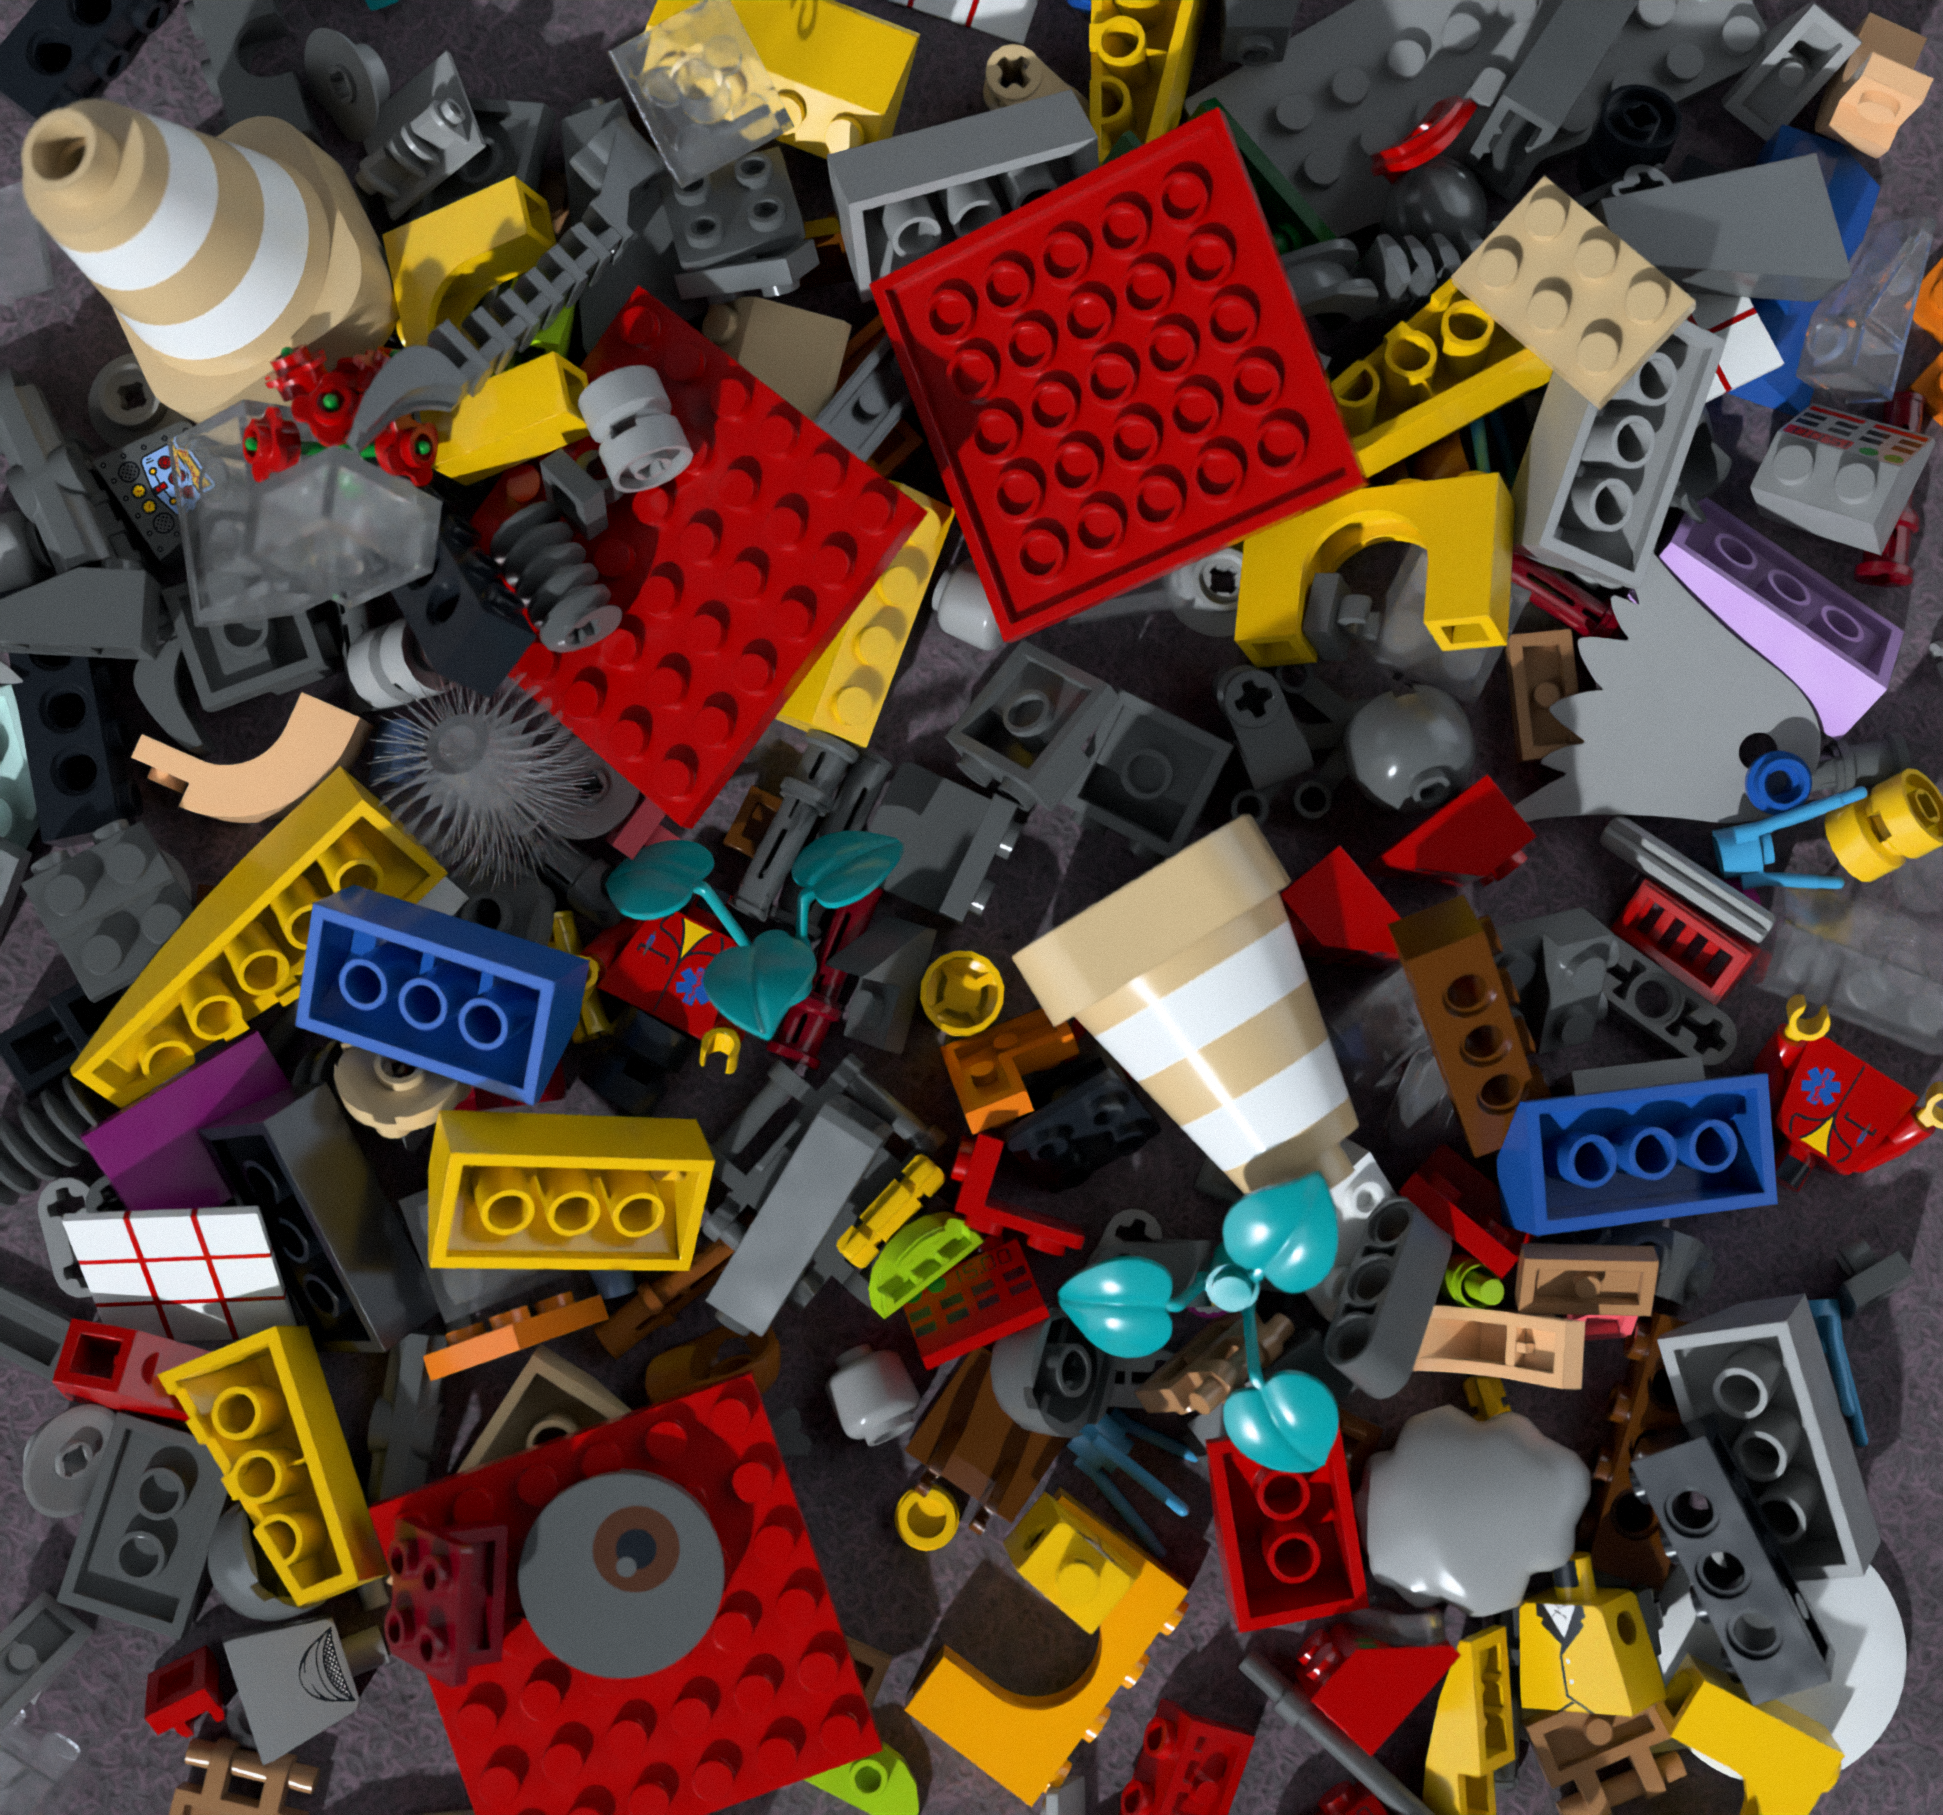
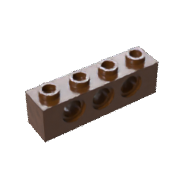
M1463 894L1387 925L1456 1120L1474 1157L1477 1158L1502 1148L1520 1101L1551 1098V1095L1538 1065L1528 1066L1526 1056L1535 1053L1536 1049L1524 1019L1521 1015L1513 1018L1509 1008L1520 1003V1000L1505 965L1496 968L1493 956L1503 952L1496 928L1488 914L1479 918L1476 917Z
M1652 1311L1651 1316H1643L1642 1321H1636L1632 1335H1628L1624 1340L1623 1354L1625 1357L1630 1358L1624 1383L1615 1382L1606 1401L1605 1418L1611 1420L1612 1423L1605 1446L1597 1444L1588 1462L1587 1468L1590 1471V1482L1594 1483L1587 1508H1584L1576 1525L1574 1551L1590 1553L1592 1569L1662 1591L1671 1561L1662 1546L1659 1536L1661 1523L1650 1503L1644 1505L1641 1502V1508L1637 1517L1631 1522L1624 1524L1618 1523L1615 1515L1618 1501L1626 1494L1635 1493L1630 1482L1628 1469L1631 1466L1630 1462L1634 1454V1444L1637 1437L1646 1430L1654 1429L1656 1433L1683 1424L1674 1394L1672 1393L1669 1397L1658 1400L1654 1395L1652 1384L1657 1372L1665 1368L1657 1338L1661 1334L1689 1324V1322ZM1691 1491L1680 1493L1682 1499L1687 1504Z

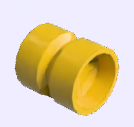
M1907 768L1872 788L1871 794H1868L1864 799L1846 804L1843 807L1826 813L1824 824L1832 851L1841 865L1852 876L1862 882H1872L1901 867L1906 862V857L1917 859L1943 846V796L1926 775L1917 769Z
M954 951L940 956L928 967L921 981L920 1000L926 1016L939 1030L951 1036L969 1037L985 1031L996 1021L1004 1003V984L999 971L987 958L973 951Z

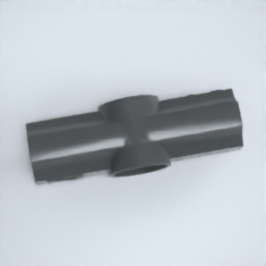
M32 383L24 386L12 385L0 390V446L11 468L6 470V480L22 512L32 523L36 524L58 575L77 567L100 568L101 560L117 559L107 537L106 530L91 501V498L95 497V489L91 477L75 450L65 443L42 389Z
M418 1327L390 1348L384 1391L375 1402L368 1430V1451L373 1453V1459L366 1491L367 1508L374 1502L429 1483L432 1462L437 1460L442 1446V1442L436 1441L440 1417L446 1418L447 1406L442 1404L446 1376L430 1381L423 1356L448 1347L445 1337L447 1333Z

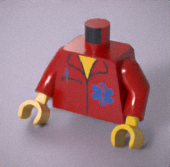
M710 885L727 910L731 912L733 907L728 902L733 896ZM696 894L686 915L676 911L655 920H640L626 916L617 925L604 929L579 955H575L590 960L582 1004L589 999L597 979L602 978L598 988L701 1039L699 1058L701 1066H705L706 1058L709 1054L718 1051L729 1056L726 1074H732L737 1069L740 1045L747 1030L730 1021L713 1005L704 989L703 975L706 967L716 955L728 948L739 945L735 940L720 933L723 924L702 896Z
M1802 994L1793 995L1788 1000L1786 1009L1789 1023H1782L1776 1028L1753 1061V1073H1768L1772 1135L1782 1142L1774 1155L1776 1182L1797 1193L1816 1164L1831 1174L1850 1175L1852 1172L1865 1173L1904 1155L1934 1134L1936 1127L1943 1129V1109L1935 1104L1943 1099L1942 1081H1938L1928 1088L1923 1108L1914 1106L1919 1096L1824 1036L1830 1027V1017L1826 1004L1820 1007L1819 1013L1811 1019L1799 1018L1806 1008L1805 996Z

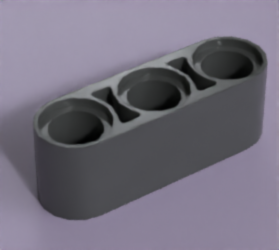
M1402 1196L1388 1198L1371 1212L1360 1238L1324 1344L1325 1357L1366 1394L1375 1399L1391 1397L1399 1392L1408 1382L1452 1250L1450 1237L1407 1197Z

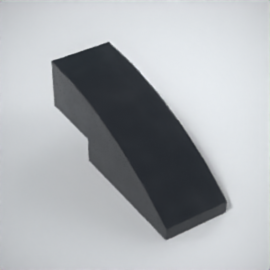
M78 983L49 999V1006L0 1033V1059L28 1102L39 1097L40 1091L44 1088L52 1089L62 1083L63 1076L72 1074L70 1068L133 983L95 1003L88 999L81 984Z

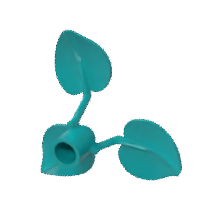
M866 831L834 832L816 839L798 854L792 866L794 881L804 887L797 898L796 935L792 937L783 930H769L756 937L753 943H751L711 886L701 881L713 870L715 862L711 852L698 843L688 840H667L644 847L633 860L629 857L625 859L610 874L605 885L613 906L622 914L640 920H655L668 916L684 907L691 899L693 893L702 896L739 945L720 952L708 964L703 975V985L706 994L713 1005L730 1021L758 1037L770 1040L787 1010L791 1006L803 1001L810 994L813 987L812 979L816 971V959L811 950L812 946L808 937L809 907L811 902L816 898L822 906L835 909L862 899L878 887L900 861L905 847L903 842H900L897 838Z
M1315 1171L1292 1181L1261 1187L1237 1200L1225 1217L1223 1225L1224 1242L1219 1244L1214 1250L1209 1272H1197L1194 1282L1175 1298H1170L1173 1281L1167 1268L1151 1259L1139 1256L1115 1257L1092 1264L1072 1275L1060 1287L1057 1294L1058 1302L1085 1337L1104 1352L1124 1358H1138L1150 1355L1162 1348L1168 1342L1173 1329L1170 1312L1183 1310L1202 1291H1207L1211 1301L1222 1310L1228 1312L1240 1311L1243 1317L1248 1374L1253 1387L1240 1388L1231 1392L1224 1402L1223 1421L1231 1441L1251 1460L1281 1472H1309L1325 1465L1338 1432L1339 1413L1334 1396L1321 1380L1302 1371H1279L1265 1381L1260 1366L1255 1320V1301L1259 1295L1261 1280L1265 1276L1279 1289L1285 1292L1298 1293L1308 1290L1323 1281L1334 1264L1338 1246V1219L1331 1192L1321 1172Z

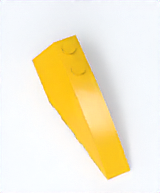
M339 766L229 872L158 951L112 1009L70 1068L72 1076L122 1109L194 1064V1055L219 1039L224 1038L226 1042L231 1041L250 1029L247 1021L276 1003L280 1002L285 1007L299 998L313 903L354 884L417 904L448 872L378 798Z

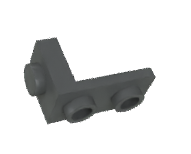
M1651 1221L1562 1232L1558 1234L1555 1244L1654 1246L1659 1260L1654 1294L1667 1302L1690 1311L1696 1297L1701 1299L1706 1295L1714 1277L1715 1264L1710 1261L1713 1250L1694 1237Z

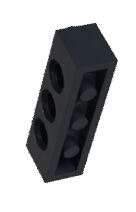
M37 0L0 44V97L34 124L52 111L89 99L103 81L111 82L122 74L129 60L128 51L143 33L146 35L152 34L159 29L166 19L168 13L167 4L170 0ZM111 9L110 14L105 20L92 24L96 14L102 10ZM72 56L69 64L64 69L52 72L55 64L60 59Z
M402 475L361 529L359 535L381 575L390 571L389 567L380 563L381 551L389 542L394 541L397 543L398 551L393 553V549L389 548L385 552V558L394 562L396 566L395 575L385 579V582L436 673L491 698L537 637L522 613V610L525 608L524 603L505 586L500 577L503 572L501 566L484 552L479 543L481 534L460 513L458 509L461 505L460 500L450 490L435 481H430L425 486H415L409 477ZM408 534V538L412 539V543L407 546L404 571L399 573L404 536Z
M29 587L0 592V599ZM8 653L11 669L23 679V683L14 684L42 843L60 848L72 847L93 842L91 835L99 828L113 821L127 819L130 826L136 824L135 816H140L143 813V800L137 782L133 778H127L123 755L131 753L132 741L126 721L121 716L116 717L112 693L120 691L121 682L114 659L72 656L66 663L57 666L54 655ZM83 698L86 707L84 718L78 725L68 728L65 720L66 711L71 703ZM94 760L97 767L96 779L91 786L80 790L76 780L77 772L85 762Z
M1714 1414L1705 1415L1640 1439L1631 1459V1466L1628 1469L1631 1485L1638 1499L1644 1505L1650 1503L1661 1523L1659 1536L1662 1546L1673 1564H1682L1692 1584L1689 1590L1693 1607L1705 1625L1712 1623L1722 1643L1720 1647L1721 1659L1731 1681L1735 1685L1743 1684L1753 1706L1829 1683L1831 1681L1836 1652ZM1685 1491L1699 1492L1709 1499L1712 1507L1707 1509L1693 1508L1682 1499L1680 1493ZM1716 1552L1730 1553L1736 1556L1743 1566L1737 1569L1722 1567L1715 1562L1711 1554ZM1746 1613L1761 1614L1767 1617L1774 1626L1765 1629L1756 1628L1747 1623L1742 1615Z

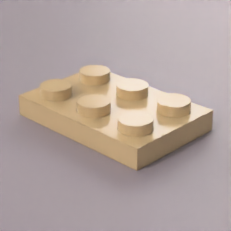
M1545 176L1451 276L1452 283L1458 290L1599 410L1696 309V302L1691 296Z

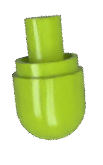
M1457 1254L1450 1257L1440 1286V1291L1447 1300L1461 1307L1483 1309L1489 1305H1496L1503 1299L1504 1287L1498 1275L1475 1256Z

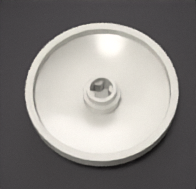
M1722 1552L1711 1554L1716 1563L1727 1568ZM1672 1563L1669 1566L1663 1590L1655 1589L1653 1593V1599H1660L1664 1627L1658 1630L1662 1654L1657 1656L1656 1660L1665 1689L1687 1652L1727 1673L1720 1654L1722 1643L1712 1623L1705 1625L1698 1617L1690 1597L1689 1589L1692 1584L1681 1563L1677 1565ZM1869 1565L1864 1576L1799 1581L1836 1652L1832 1676L1829 1683L1776 1699L1826 1726L1845 1754L1841 1762V1770L1858 1760L1882 1735L1898 1706L1906 1674L1907 1651L1902 1620L1888 1587L1871 1565ZM1746 1613L1742 1615L1747 1623L1756 1628L1765 1629L1774 1626L1767 1617L1761 1614ZM1685 1745L1699 1759L1714 1769L1743 1781L1742 1776L1734 1770Z

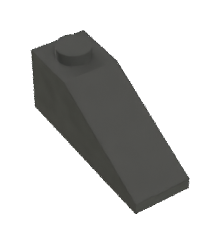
M123 559L101 560L100 568L77 567L0 599V652L156 660L161 584L147 571L141 570L142 565L138 562Z

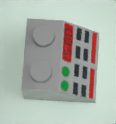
M1812 403L1777 431L1756 473L1750 489L1759 515L1788 527L1881 555L1933 450L1935 438Z

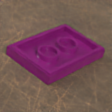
M252 1030L79 1136L127 1211L217 1208L233 1196L204 1144L198 1129L209 1122L292 1086L259 1032Z

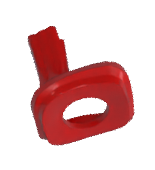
M1459 95L1450 96L1436 102L1408 134L1390 146L1370 155L1372 161L1371 173L1374 177L1383 176L1393 185V182L1404 171L1413 169L1431 160L1448 147L1467 124L1478 105L1472 98L1462 99Z

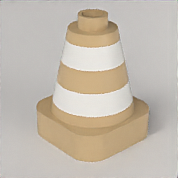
M87 99L46 114L29 131L22 150L23 191L29 209L112 305L150 389L157 399L172 410L224 437H243L250 421L253 418L261 419L265 415L268 406L278 407L281 410L282 417L291 412L293 400L284 402L276 387L267 388L264 378L274 371L270 361L281 354L282 348H294L306 344L310 353L323 348L328 359L324 362V365L329 373L336 368L339 359L344 357L354 358L355 354L364 356L367 349L376 351L377 347L383 346L391 336L396 326V321L399 318V312L387 255L343 168L335 159L290 123L276 117L257 116L242 120L217 137H213L112 101Z
M1251 814L1235 819L1025 947L1013 955L1012 959L1052 1025L1055 1027L1074 1016L1243 1193H1250L1269 1184L1275 1185L1292 1181L1315 1171L1321 1172L1329 1190H1331L1355 1171L1339 1142L1350 1135L1359 1126L1279 893L1280 890L1290 884L1291 879Z

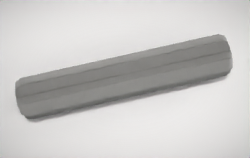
M1616 815L1603 830L1600 836V843L1603 847L1751 945L1761 943L1773 927L1776 920L1773 913L1625 816Z

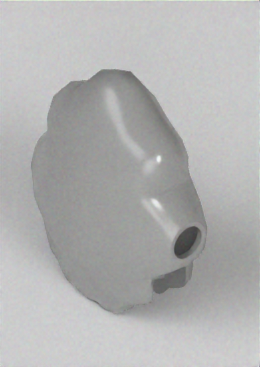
M1446 1405L1411 1416L1404 1423L1391 1450L1377 1452L1366 1459L1362 1470L1360 1486L1352 1496L1359 1540L1369 1558L1373 1577L1380 1584L1395 1589L1407 1602L1419 1608L1429 1607L1443 1601L1462 1613L1480 1618L1517 1607L1526 1592L1532 1574L1552 1571L1565 1566L1573 1554L1576 1525L1591 1496L1590 1471L1576 1452L1547 1438L1528 1417L1513 1411L1495 1414L1485 1421H1477L1452 1405Z

